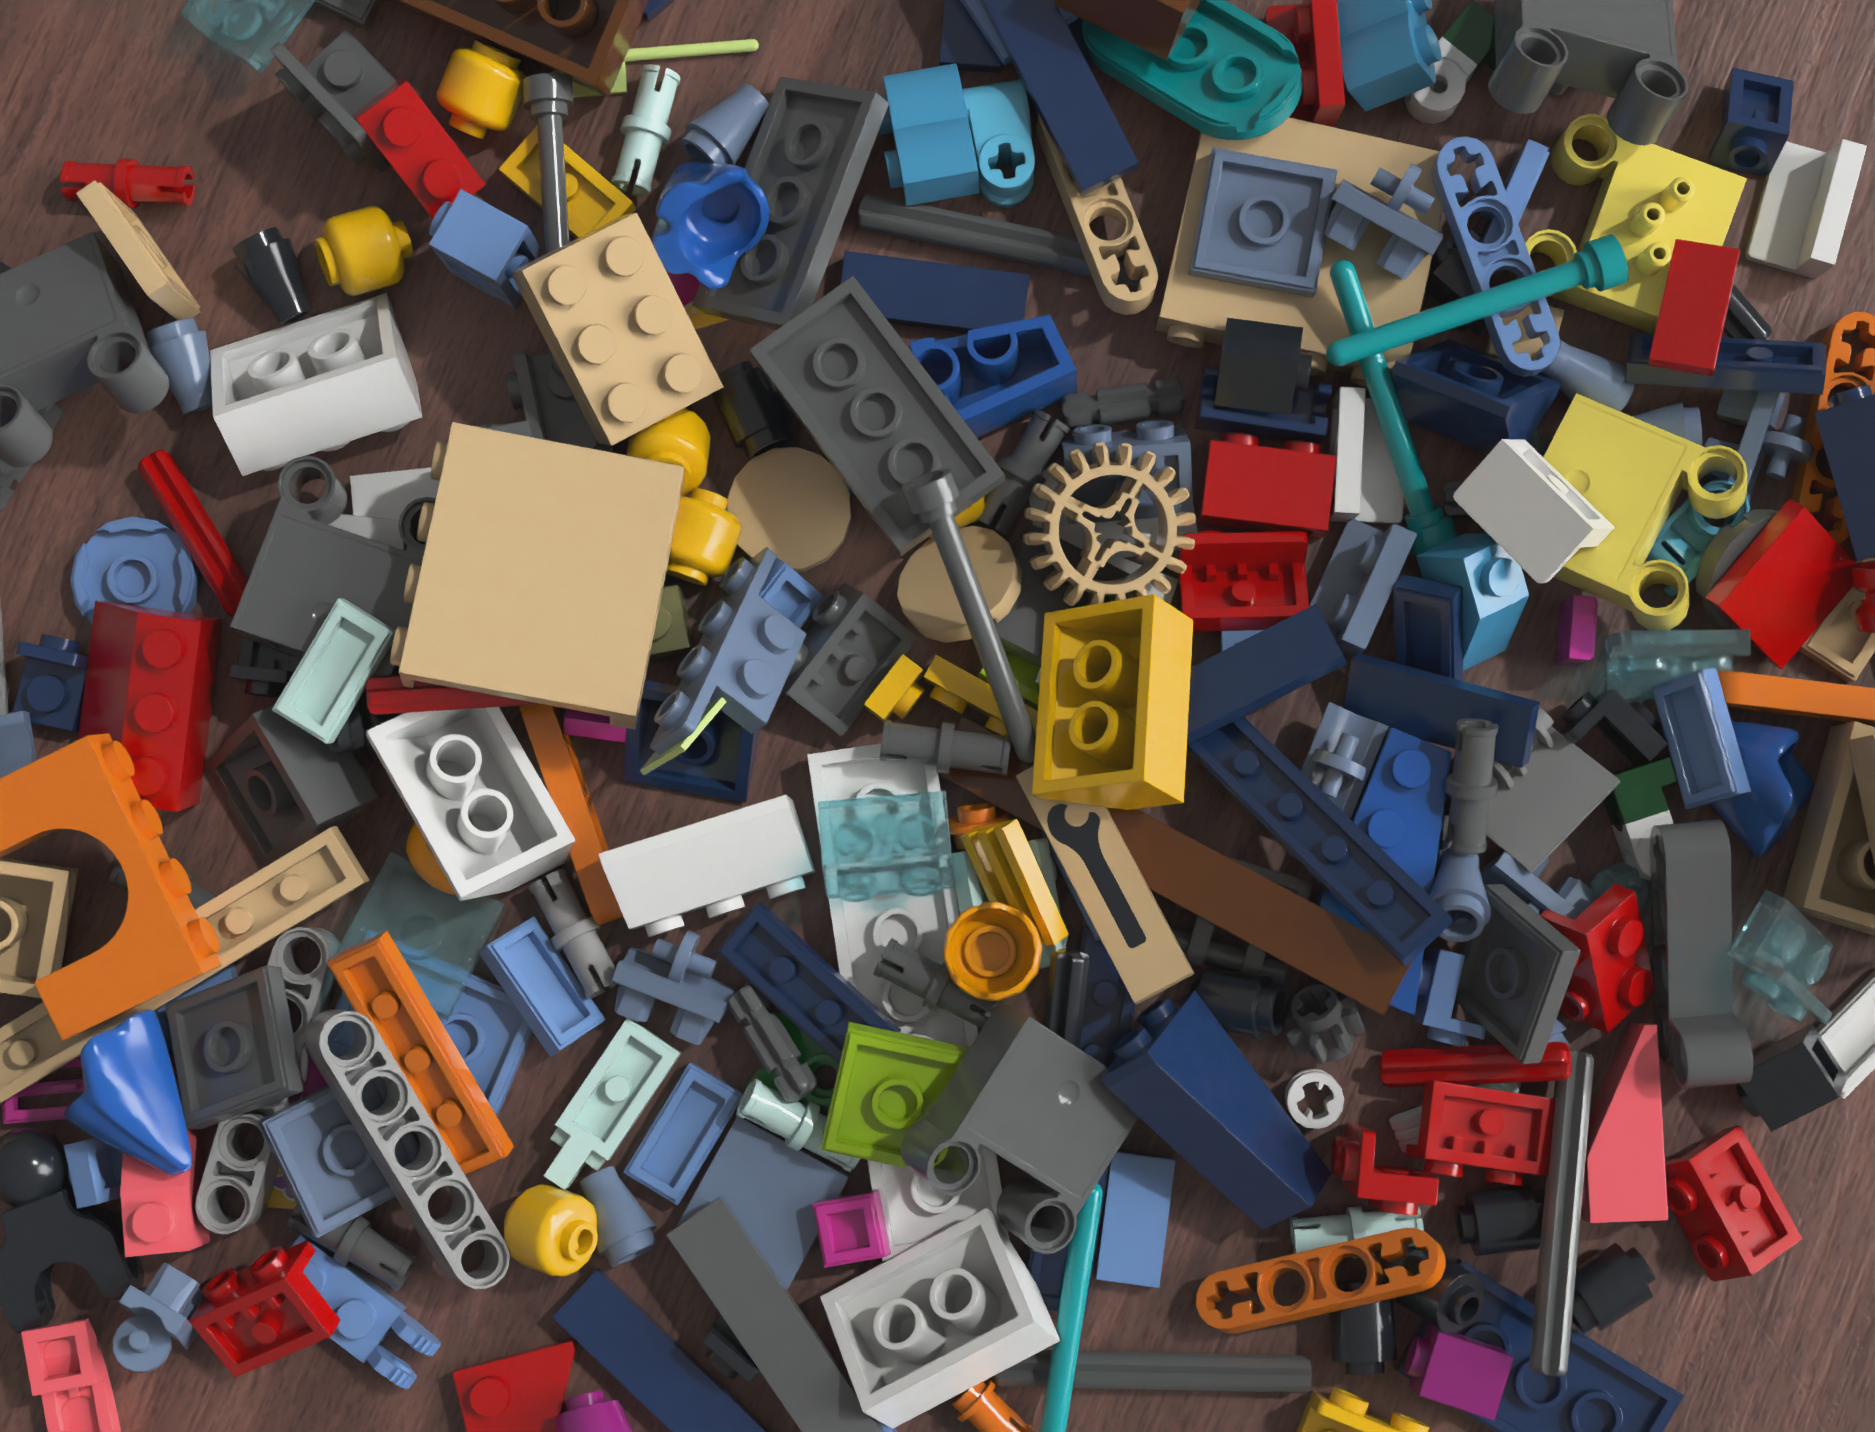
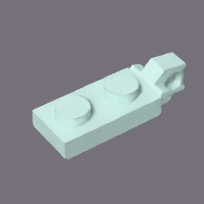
M627 1018L555 1125L558 1128L552 1135L551 1140L563 1148L544 1174V1177L566 1190L574 1182L585 1164L599 1171L605 1161L612 1158L681 1055V1052L634 1020Z

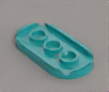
M1201 0L1167 60L1080 18V21H1082L1081 35L1084 50L1097 68L1206 135L1224 140H1245L1264 135L1281 125L1292 114L1299 102L1303 85L1302 71L1293 44L1277 30L1226 0Z

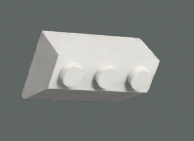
M387 293L210 350L213 418L242 476L260 470H277L284 467L294 458L318 451H335L344 447L352 440L380 431H396L406 426L410 421L422 418L417 381L392 303Z
M499 707L404 713L367 730L366 736L459 901L510 891L565 863L576 840Z
M787 795L599 853L603 870L628 928L638 929L645 926L648 937L684 927L682 914L706 907L709 918L744 908L745 904L742 895L761 889H767L769 899L804 889L806 887L802 876L815 873L794 801Z
M988 1208L977 1212L820 1296L862 1411L892 1429L1060 1341L1036 1282L996 1217Z

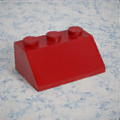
M97 600L94 606L78 740L89 735L109 733L113 741L120 742L127 750L133 762L135 773L130 778L141 800L146 799L155 809L178 812L198 805L200 802L223 619Z

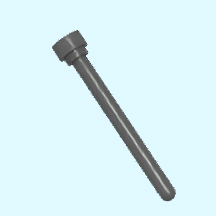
M558 73L534 74L522 80L523 106L530 111L531 120L537 122L545 254L570 242L562 121L568 118V109L574 105L573 85L571 77ZM551 352L552 368L555 373L563 376Z
M939 469L923 474L908 481L901 487L911 514H918L921 523H929L1016 755L1023 762H1034L1036 733L953 515L958 510L955 499L960 494L950 469Z

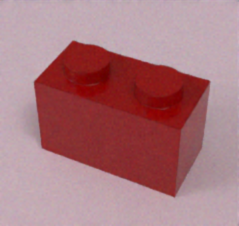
M402 77L352 115L432 219L445 202L453 203L460 189L474 195L486 185L409 82Z
M1241 433L1222 434L1221 441L1210 440L1204 455L1196 524L1256 532L1272 528L1285 531H1304L1307 533V538L1319 540L1328 531L1337 456L1321 454V445L1305 441L1284 442L1283 449L1258 446V437Z

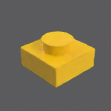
M902 654L864 703L865 709L883 723L885 720H889L893 714H896L903 720L925 692V689L917 684L924 675L923 669Z

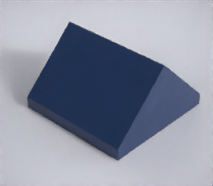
M1451 339L1395 361L1392 371L1397 396L1406 421L1486 454H1489L1502 439H1522L1528 442L1557 396L1561 382L1540 374L1526 377L1512 374L1503 367L1499 358Z
M645 680L636 730L626 729L623 780L746 803L761 728L751 734L721 710L718 711L686 751L646 775L641 773L640 769L655 753L650 748V744L660 726L654 721L655 715L667 697L678 688L676 685Z

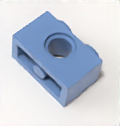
M460 189L453 203L447 201L439 208L429 230V234L433 236L429 243L430 247L452 275L514 309H517L523 296L510 272L545 255L526 224Z

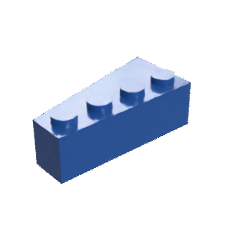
M1050 315L968 330V335L934 340V337L914 340L910 341V346H907L977 438L1031 414L1034 409L1040 410L1062 400V397L1077 392V370ZM846 484L850 495L854 494L852 490L849 488V486Z
M1390 728L1386 731L1351 820L1430 895L1434 881L1446 796L1445 781L1446 776L1449 775L1452 752L1395 728ZM1320 883L1318 884L1311 901L1312 903L1368 932ZM1424 950L1415 957L1389 1008L1404 1014L1415 1015Z

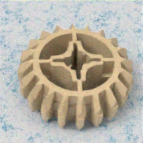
M1104 442L1093 444V463L1089 465L1079 449L1069 451V461L1074 469L1069 475L1063 467L1057 463H1052L1047 468V471L1059 483L1054 491L1039 483H1036L1032 488V492L1037 497L1048 500L1045 510L1042 511L1033 507L1025 508L1024 510L1025 518L1042 522V531L1025 533L1023 535V542L1033 546L1044 544L1046 550L1030 559L1031 567L1038 570L1052 564L1055 568L1046 577L1043 585L1048 590L1053 591L1059 588L1066 580L1070 582L1063 601L1070 606H1074L1080 600L1084 591L1088 592L1087 606L1103 603L1105 596H1109L1110 602L1126 599L1125 594L1130 592L1133 598L1146 596L1148 593L1144 586L1149 582L1159 592L1163 594L1168 593L1171 590V585L1160 574L1166 566L1171 571L1183 574L1187 568L1183 561L1171 557L1174 547L1190 550L1195 545L1194 539L1177 535V526L1191 525L1196 522L1195 514L1192 512L1175 513L1173 507L1184 502L1190 496L1188 490L1181 487L1167 493L1164 489L1176 475L1175 470L1172 467L1166 466L1152 477L1149 473L1155 463L1156 455L1150 451H1144L1139 456L1134 466L1130 465L1132 446L1127 443L1119 444L1116 449L1114 462L1109 461L1108 449ZM1105 475L1126 477L1119 491H1114L1110 499L1101 506L1091 507L1071 497L1075 490L1091 479ZM1142 489L1152 500L1157 512L1158 536L1156 543L1139 532L1135 525L1134 514L1140 502L1137 498ZM1117 511L1122 518L1117 525L1124 526L1123 534L1136 541L1135 545L1122 539L1108 538L1101 546L1096 537L1102 533L1095 531V523L1084 518L1082 513L1085 512L1097 518L1111 519ZM1061 513L1080 525L1084 532L1085 543L1080 553L1082 558L1076 569L1067 560L1060 544L1059 521ZM1119 551H1130L1147 560L1138 570L1126 577L1110 581L1093 580L1099 567H1104L1108 559Z

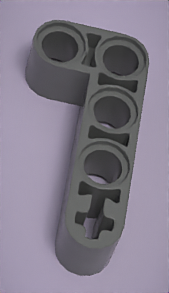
M1719 819L1654 825L1650 835L1652 965L1655 986L1653 991L1654 1025H1657L1659 1056L1668 1071L1683 1089L1748 1083L1753 1075L1751 1043L1745 1027L1733 1013L1731 849L1726 827L1723 821Z

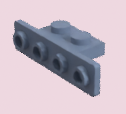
M768 547L749 561L743 557L737 559L721 578L719 587L724 590L721 599L702 618L698 630L703 633L699 644L686 655L678 667L677 676L682 680L677 690L667 697L655 715L654 721L660 726L650 744V748L657 754L661 755L690 736L696 730L709 701L713 703L721 697L725 699L726 703L720 710L751 734L767 724L807 635L759 596L777 557Z

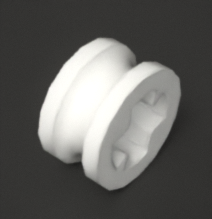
M1309 1068L1301 1070L1291 1077L1285 1087L1284 1100L1287 1110L1297 1123L1306 1128L1320 1129L1328 1127L1338 1119L1343 1110L1344 1096L1342 1088L1330 1074L1321 1069ZM1314 1081L1315 1086L1319 1090L1325 1084L1331 1092V1095L1323 1100L1326 1110L1313 1116V1112L1309 1107L1303 1113L1297 1106V1102L1305 1097L1302 1087Z

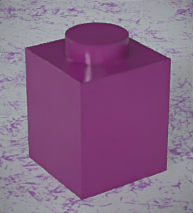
M1427 1324L1423 1338L1415 1336L1411 1342L1405 1361L1404 1372L1411 1376L1409 1386L1419 1396L1494 1421L1514 1357L1500 1347L1458 1333H1445L1434 1325Z

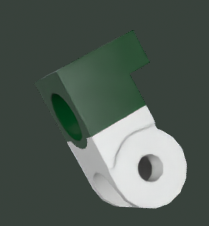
M1475 0L1471 1L1438 41L1442 58L1434 63L1435 84L1405 96L1404 101L1407 110L1415 119L1423 123L1436 124L1443 122L1453 114L1465 93L1466 83L1483 62L1492 70L1496 68L1494 16Z
M1670 757L1652 759L1649 762L1613 772L1612 774L1620 780V783L1603 800L1625 864L1630 872L1638 878L1651 881V830L1654 825L1673 824L1661 788L1662 786L1677 782Z

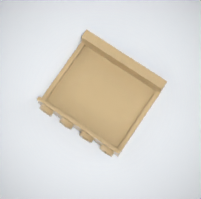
M1289 117L1272 131L1245 140H1224L1206 135L1200 131L1198 148L1155 330L1168 333L1167 340L1174 344L1190 348H1202L1204 341L1223 345L1227 318L1303 327L1300 352L1312 354L1310 375H1325L1326 369L1351 375V383L1368 388L1359 360L1343 366H1335L1326 357L1327 347L1332 342L1350 336L1330 277V269L1339 260H1347L1353 264L1374 327H1378L1420 312L1432 255L1426 252L1420 264L1405 280L1376 264L1393 233L1370 221L1354 251L1326 236L1316 293L1313 298L1190 276V264L1211 151L1214 147L1336 169L1338 171L1334 193L1341 181L1345 179L1386 203L1390 201L1392 196L1370 185L1379 167L1402 179L1412 163L1422 169L1413 186L1434 197L1435 200L1426 215L1404 203L1400 211L1436 231L1439 228L1443 208L1433 183L1431 171L1434 160L1440 151ZM1452 165L1447 170L1449 174H1451ZM1333 199L1331 204L1330 215L1337 203V201ZM1413 342L1383 352L1393 384L1392 371L1395 361L1411 355Z
M452 422L448 443L437 441L433 454L431 479L439 481L435 504L424 502L420 514L417 539L418 541L426 542L422 565L411 564L406 579L404 602L413 604L408 628L397 627L391 649L390 664L399 666L398 673L403 687L413 688L415 681L464 689L610 716V725L636 730L683 489L684 466Z

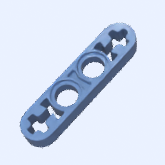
M1467 136L1454 138L1446 143L1434 160L1431 171L1432 179L1474 294L1490 289V277L1497 271H1512L1519 278L1536 273L1494 158L1488 147L1478 139ZM1455 155H1460L1464 163L1474 161L1478 167L1470 177V184L1474 195L1476 196L1484 189H1487L1489 193L1487 196L1476 197L1463 207L1459 206L1458 201L1463 200L1469 192L1465 180L1461 174L1450 176L1447 171L1455 161ZM1485 211L1497 217L1501 224L1500 238L1488 244L1480 243L1473 239L1467 227L1470 215L1475 212ZM1545 297L1484 317L1497 356L1503 367L1512 374L1523 377L1536 375L1545 370L1558 355L1560 347L1559 333ZM1528 306L1531 307L1533 314H1528L1522 320L1526 335L1530 339L1540 337L1543 342V346L1535 353V361L1531 360L1527 352L1517 354L1513 349V345L1521 338V331L1517 320L1511 321L1507 326L1501 320V318L1515 316Z

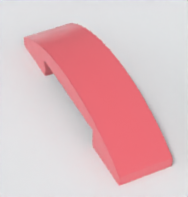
M89 1318L22 1331L21 1335L32 1396L41 1395L47 1431L121 1432L108 1371Z

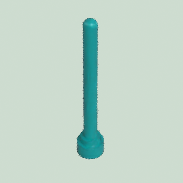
M1612 234L1588 241L1584 244L1582 251L1574 254V260L1336 340L1327 347L1326 357L1332 365L1343 366L1582 285L1585 289L1595 287L1601 292L1625 284L1628 281V266L1623 249L1617 238Z
M1347 260L1335 262L1330 269V277L1350 336L1375 328L1355 267ZM1381 352L1359 360L1410 512L1405 516L1408 526L1406 529L1417 533L1409 551L1410 555L1417 556L1458 535L1452 518L1447 517L1443 513L1441 505H1434L1384 354Z
M1098 1183L1076 1216V1231L1069 1242L1056 1323V1331L1060 1341L1053 1344L1040 1432H1066L1103 1196L1102 1188Z

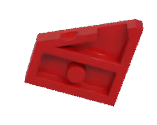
M567 1339L457 1368L453 1371L466 1431L555 1432V1416L563 1413L565 1407V1400L567 1398L565 1395L569 1376L578 1347L576 1339Z

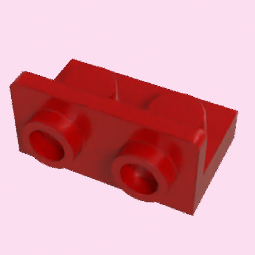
M1304 0L1302 4L1269 6L1264 15L1265 24L1283 34L1293 44L1302 71V93L1296 108L1289 118L1335 127L1345 106L1337 0Z
M1425 1080L1418 1145L1406 1144L1405 1157L1425 1159L1424 1172L1463 1177V1168L1466 1165L1486 1168L1484 1181L1523 1186L1525 1174L1548 1176L1555 1099Z
M1741 1125L1724 1128L1682 1158L1665 1161L1667 1206L1673 1211L1689 1240L1696 1261L1704 1268L1712 1281L1752 1276L1802 1240L1799 1231Z
M308 1240L286 1250L281 1246H276L262 1254L252 1265L237 1272L232 1267L227 1268L215 1275L204 1286L202 1290L204 1299L189 1322L234 1378L331 1337L341 1321L303 1273L316 1251Z

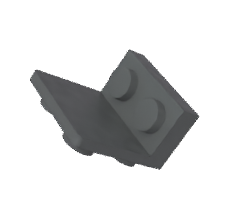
M347 29L305 68L278 41L269 49L282 66L274 74L277 79L290 92L289 94L315 122L318 120L332 135L331 138L356 165H359L367 158L382 173L390 164L352 115L390 87L396 80Z

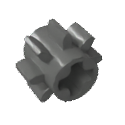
M1323 983L1310 985L1294 994L1290 1006L1291 1011L1287 1012L1284 1024L1288 1033L1286 1037L1294 1055L1299 1057L1309 1051L1319 1064L1336 1061L1349 1055L1355 1042L1354 1035L1365 1033V1027L1358 1013L1359 1009L1356 1002L1341 993L1336 995L1332 988Z

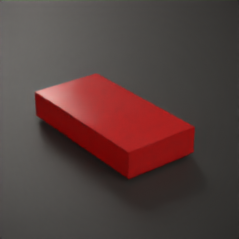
M1681 239L1675 240L1648 366L1713 377L1741 249Z

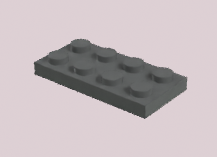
M780 76L745 166L749 177L762 188L767 198L769 222L766 232L753 249L743 253L737 260L730 281L726 286L720 289H707L700 283L692 303L693 306L708 315L777 330L813 304L889 102L877 92Z
M854 276L749 349L754 361L900 556L932 534L929 523H921L918 514L910 513L901 489L905 483L935 470L950 469L960 494L955 499L958 510L953 513L955 518L1006 481L1003 471Z

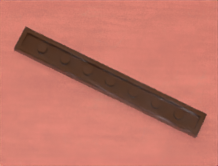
M963 716L955 729L997 735ZM1012 742L1010 745L1007 776L950 768L949 774L938 773L940 777L1045 833L1016 778V775L1033 767L1034 762L1026 763L1021 761L1016 755ZM1107 807L1151 891L1382 1016L1385 1015L1414 959L1404 967L1370 933L1138 809L1124 810Z

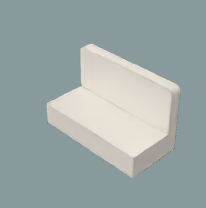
M1842 139L1826 153L1786 141L1771 172L1766 176L1745 253L1746 259L1812 279H1817L1833 267L1836 263L1867 145Z
M1340 387L1333 396L1331 404L1329 455H1335L1337 458L1329 522H1348L1350 519H1356L1365 524H1399L1403 519L1404 494L1372 399L1365 398L1366 388Z
M1502 439L1453 495L1454 500L1540 584L1549 582L1579 548L1597 547L1615 528L1526 440Z

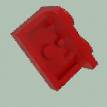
M1272 528L1261 532L1234 533L1204 530L1198 533L1181 535L1195 540L1193 549L1185 550L1179 548L1178 560L1183 561L1187 568L1183 574L1177 573L1180 612L1193 620V632L1265 630L1309 608L1305 569L1308 548L1306 532Z
M1614 884L1575 919L1548 909L1540 914L1543 919L1581 950L1559 1013L1574 1022L1584 1023L1608 1034L1630 1012L1643 1004L1655 990L1636 891Z
M1345 1123L1344 1137H1334L1331 1150L1332 1175H1340V1187L1357 1198L1368 1199V1204L1378 1206V1211L1417 1215L1418 1204L1437 1206L1438 1178L1418 1168L1374 1164L1376 1132L1359 1124Z

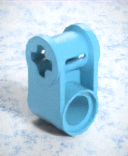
M1021 79L962 89L982 195L991 204L998 207L1011 208L1017 206L1029 197L1033 189L1035 156L1031 140V121L1026 89ZM1009 164L1012 173H1015V177L1004 179L1003 173L998 169V165Z
M1721 479L1710 481L1701 487L1707 492L1717 494L1731 489L1735 483ZM1687 494L1671 510L1645 563L1658 559L1673 562L1682 569L1689 583L1697 576L1701 558L1714 536L1727 524L1734 528L1739 522L1746 519L1741 515L1750 511L1747 495L1740 509L1726 517L1725 523L1719 528L1707 523L1702 515L1694 510ZM1665 584L1663 591L1669 597L1675 595L1676 591Z

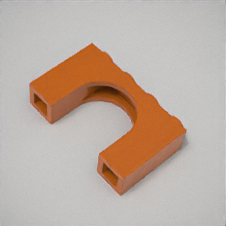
M109 733L85 736L0 778V858L54 831L72 829L87 833L105 844L121 864L127 881V909L123 922L113 938L96 952L34 981L62 1041L85 1032L222 966L216 954L220 950L216 932L206 918L198 917L187 895L191 893L189 877L177 859L169 858L159 837L163 833L160 817L149 801L146 799L141 800L130 778L135 773L133 762L124 746L118 741H113Z

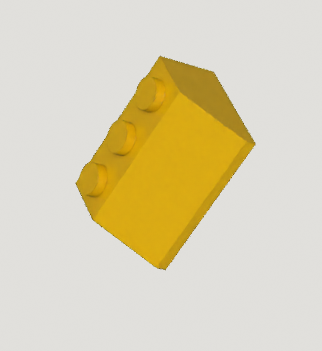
M1155 594L1045 613L1032 783L1033 796L1040 799L1124 810L1184 803L1193 620Z

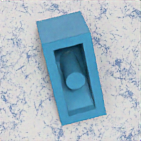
M1464 533L1417 555L1423 579L1462 587L1463 671L1505 651L1529 597L1522 567L1489 534Z

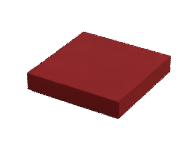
M1789 498L1705 598L1768 662L1782 670L1853 587L1851 566L1856 563L1803 505Z

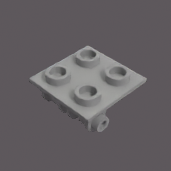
M1540 707L1529 762L1520 768L1493 761L1492 777L1497 780L1498 787L1497 796L1489 801L1486 836L1511 855L1531 874L1620 783L1616 776L1551 726L1554 721ZM1446 793L1445 802L1450 806L1451 796Z

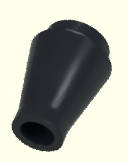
M278 227L256 233L233 247L232 250L238 259L234 267L273 312L280 326L293 322L313 310L306 294L292 241L290 238L283 239Z

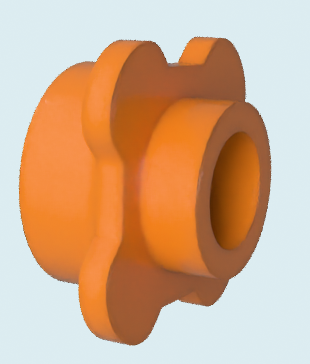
M991 803L967 804L957 808L958 815L946 819V828L948 834H954L955 848L966 850L960 838L962 835L974 827L1009 821V816L1005 811H995V805Z

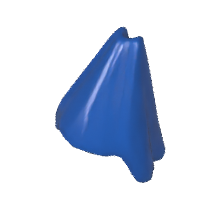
M681 163L670 176L659 197L656 207L658 221L652 236V244L667 272L676 275L690 273L707 289H720L730 281L731 274L740 256L753 249L766 232L769 222L767 198L762 188L749 177L747 170L743 167L717 163Z
M1731 721L1751 792L1711 803V805L1752 854L1760 858L1774 847L1786 832L1795 815L1809 800L1813 790V781L1792 752L1799 740L1797 731L1786 727ZM1662 731V737L1666 741L1664 731Z
M152 1009L141 1011L128 1017L115 1028L93 1036L83 1046L81 1050V1065L85 1090L81 1096L69 1104L64 1115L70 1123L104 1143L163 1173L174 1176L187 1172L191 1168V1148L177 1083L158 1016Z

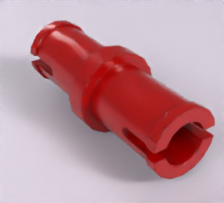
M120 158L116 164L65 161L60 174V182H73L72 187L61 188L63 197L67 201L81 200L76 193L94 180L97 183L101 182L129 208H137L140 202L191 206L195 197V184H184L185 180H193L195 178L194 172L189 165H181L180 167L140 165L136 159Z

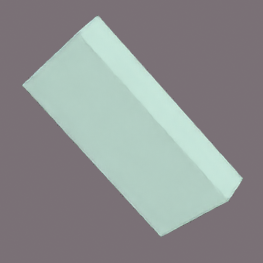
M338 598L272 708V711L324 743H333L366 689L367 680L374 675L391 647L396 630L346 599Z

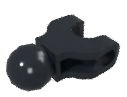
M34 1127L13 1129L0 1137V1200L12 1206L0 1214L6 1231L5 1243L0 1250V1305L10 1326L18 1334L27 1329L47 1326L53 1318L56 1304L52 1295L50 1275L56 1263L71 1261L86 1268L97 1284L101 1294L110 1300H120L130 1285L141 1290L144 1281V1270L140 1257H125L122 1218L109 1209L94 1205L77 1209L73 1187L71 1184L65 1185L68 1177V1163L63 1144L57 1136Z

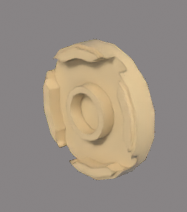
M799 447L773 448L752 458L735 476L727 498L729 500L727 511L734 514L742 525V532L738 540L740 549L750 558H753L768 547L777 555V558L785 562L796 572L807 571L826 562L844 543L851 521L850 493L843 478L823 456Z
M977 526L959 528L960 534L992 619L999 623L1010 612L1020 594L1022 569L1009 542L994 530ZM931 538L910 556L900 574L897 597L903 614L925 638L945 643L972 639L937 544L935 539Z

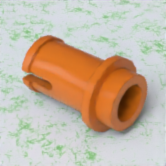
M990 1379L956 1395L951 1401V1405L958 1410L956 1418L960 1422L968 1420L979 1432H1033L1034 1430L1029 1423H1026L993 1391L996 1384Z

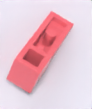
M1647 1023L1628 1024L1590 1111L1581 1219L1589 1223L1668 1220L1657 1025Z
M169 1055L180 1096L174 1055ZM187 1128L192 1154V1166L187 1172L174 1176L163 1173L123 1152L120 1196L125 1257L191 1251L210 1243V1230L206 1229L199 1221L195 1209L197 1193L205 1171L202 1130Z

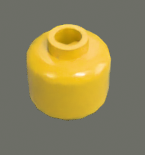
M479 40L474 41L472 48L460 47L456 49L451 55L436 96L439 104L452 113L448 124L481 139L484 138L487 128L495 131L509 129L514 122L523 99L522 80L527 77L524 72L518 69L521 59Z
M378 206L364 207L327 219L323 225L322 237L315 238L314 240L319 264L330 287L339 285L350 296H358L395 285L404 276V259L413 256L411 240L403 221L399 220L392 223L389 216Z
M683 408L629 436L627 456L684 466L681 496H686L694 488L700 486L707 474L711 437L705 422L695 412Z
M694 488L690 497L681 496L666 574L693 584L706 586L709 578L721 577L727 573L742 532V525L739 519L726 510L729 502L727 498L701 488Z
M539 1184L525 1190L506 1212L504 1241L510 1256L521 1265L549 1276L565 1277L577 1272L586 1264L596 1249L598 1240L597 1214L594 1205L581 1195L556 1186Z

